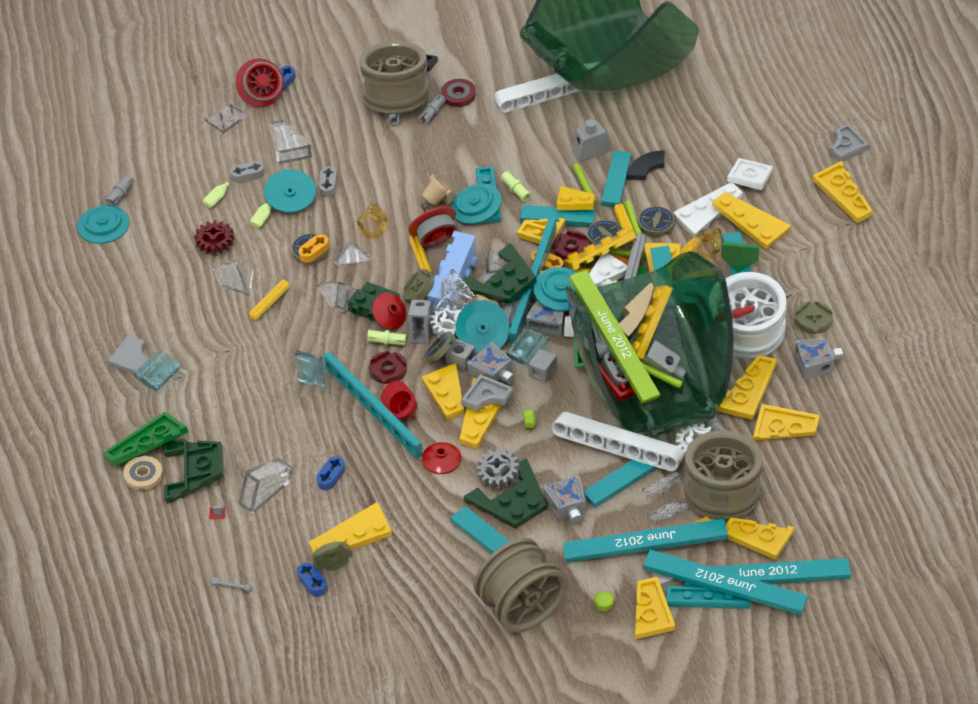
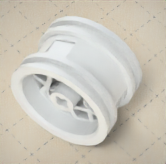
M755 272L738 273L723 280L718 285L713 296V304L717 312L722 334V342L719 345L721 349L732 356L743 359H755L758 355L767 356L774 352L781 345L786 331V295L782 287L771 277ZM755 305L754 312L724 322L720 320L719 315L733 311V309Z

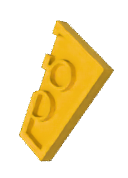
M456 363L421 377L422 383L447 421L464 414V407L461 405L462 395Z
M762 404L753 441L816 436L820 415Z
M732 517L726 524L728 540L773 560L778 558L795 531V527L791 526L781 528L776 527V524L772 523L762 525L752 520Z

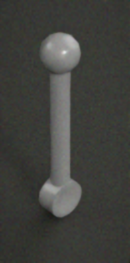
M217 577L211 579L213 586L225 585L244 589L246 592L252 589L250 584L241 585L220 581Z

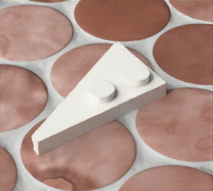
M606 253L600 256L589 275L596 287L599 288L601 287L600 283L604 279L616 281L624 277L627 265Z

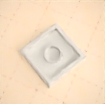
M738 158L727 176V182L762 190L773 171V167Z

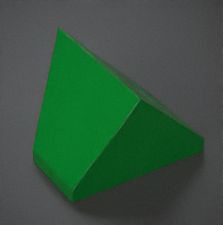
M722 242L721 257L733 269L740 272L759 261L760 245Z

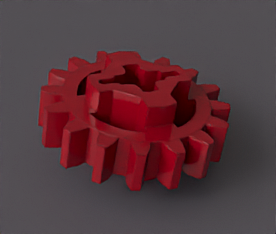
M214 220L212 224L207 221L206 226L201 224L200 229H196V234L194 235L196 247H199L200 251L205 250V254L212 252L215 255L217 251L222 254L223 249L228 251V246H233V241L235 240L233 228H230L229 224L224 225L223 221L217 223Z

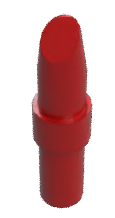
M755 305L733 309V311L719 315L720 320L724 322L754 312Z

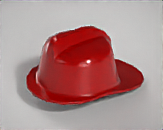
M402 381L389 383L381 394L382 404L397 419H414V414L418 408L414 394Z

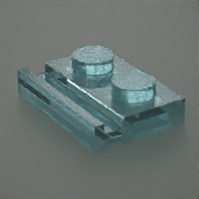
M525 327L508 349L506 355L511 360L521 364H528L539 349H545L549 343V337H544L541 333Z
M159 349L135 372V378L141 379L144 384L157 392L181 368V363L167 353L164 354Z
M297 350L295 362L298 381L315 386L320 384L324 388L327 383L324 358H316L314 354Z

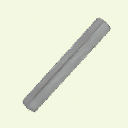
M638 232L633 241L624 278V285H627L628 288L635 285L646 239L642 232Z

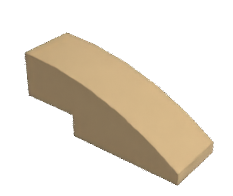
M652 283L647 285L621 312L625 318L619 325L627 338L638 326L648 308L653 291Z

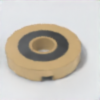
M140 456L130 460L123 470L125 483L134 490H150L162 480V465L157 459L150 456ZM144 471H145V472H148V473H147L146 475H144V476L138 475L139 473L144 472Z

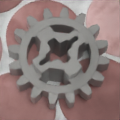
M496 448V452L490 449L489 455L482 454L483 460H478L479 466L476 469L479 480H482L483 485L489 483L491 489L494 485H497L498 489L503 484L505 487H508L509 481L514 483V477H519L520 465L518 457H515L512 451L508 453L506 448L502 452L499 448Z

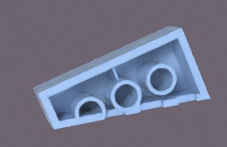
M458 231L453 232V244H448L446 259L441 261L438 275H435L433 287L427 295V300L431 302V309L440 311V306L446 308L447 304L450 307L457 304L459 294L463 293L459 291L458 284L468 276H471L472 269L476 268L478 264L475 236Z

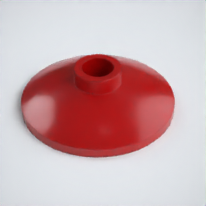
M382 293L373 301L372 314L381 327L393 330L399 328L404 323L406 308L398 296L392 293Z
M434 443L424 450L422 463L432 473L447 474L458 468L461 463V453L451 443Z

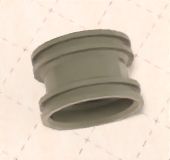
M521 538L508 542L493 552L479 568L473 586L476 595L481 598L482 602L488 607L495 608V616L505 629L518 633L539 625L559 607L567 593L568 579L555 564L547 563L545 552L535 541L529 538Z

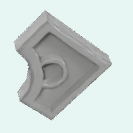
M848 123L834 130V136L837 141L830 147L829 152L839 162H843L868 150L870 144Z
M131 335L124 339L108 360L109 365L142 377L151 365L150 359L143 354L144 340Z
M480 374L461 399V405L477 412L490 404L505 406L513 395L514 388Z

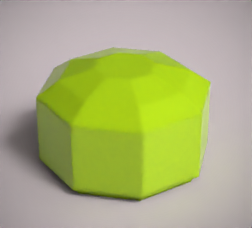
M525 409L523 411L524 425L526 428H534L536 425L535 412L532 409Z
M602 590L595 594L594 606L598 611L607 612L613 609L614 596L611 592Z

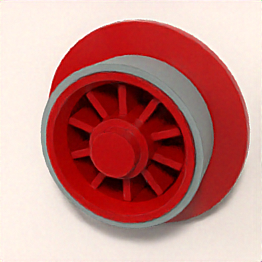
M256 58L247 61L240 67L236 75L235 85L239 96L244 102L254 107H266L279 99L283 91L284 80L281 71L274 63L266 59Z
M427 202L422 203L421 208L424 213L414 219L408 227V232L411 236L418 235L421 246L432 247L442 244L452 237L454 231H457V226L453 221L456 217V210L450 206L430 209Z

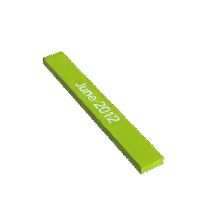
M584 270L570 275V283L640 402L643 404L659 398V391L588 271Z

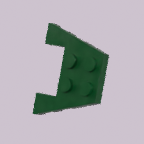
M509 243L498 252L499 258L508 264L484 283L479 282L472 276H468L458 284V289L464 293L465 291H470L473 295L482 294L488 296L489 299L511 304L533 286L537 280L514 246Z
M180 439L179 442L171 440L164 444V454L166 457L184 454V481L164 485V499L166 503H171L224 477L223 445L221 442L198 440L195 443Z
M526 458L519 462L518 478L521 482L490 500L479 488H476L464 496L465 503L477 506L478 510L482 512L487 511L491 513L495 519L514 529L547 510V502Z

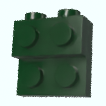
M366 282L362 289H357L348 300L349 312L368 318L371 321H376L372 314V304L375 298L382 293H392L400 298V294Z

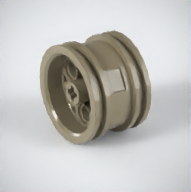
M405 41L382 42L366 49L361 54L359 60L360 72L365 79L362 85L364 103L372 110L382 113H403L422 106L429 98V83L424 76L427 70L425 51L420 46Z
M728 430L711 431L695 438L689 444L685 453L684 497L690 508L699 515L715 520H729L731 517L740 518L750 513L758 504L761 490L760 475L763 461L758 445L749 437Z

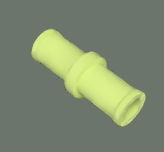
M509 171L501 175V180L509 187V190L515 193L523 202H527L531 198V193L523 186V183L517 180Z
M368 330L367 342L384 343L387 346L388 344L405 346L407 334L390 333V330L385 332Z

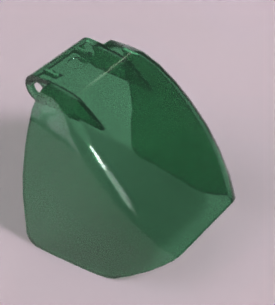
M537 0L520 31V37L539 58L573 87L584 92H605L632 87L652 80L681 64L694 50L699 29L689 17L670 1L662 3L648 17L643 12L639 0Z
M687 251L674 257L669 263L655 271L597 287L619 323L625 318L621 314L623 309L650 283L653 284V287L667 285L673 288L648 348L655 340L680 356L677 365L685 369L686 372L681 379L683 383L680 389L649 374L660 396L643 404L637 395L618 402L605 385L598 363L600 364L603 361V358H599L595 344L597 341L592 327L593 320L583 307V303L577 293L572 290L571 286H565L577 350L599 399L609 414L624 428L634 433L646 432L651 438L714 419L715 410L723 402L730 381L734 336L727 282L720 268L692 251ZM642 320L627 338L631 346L636 340Z

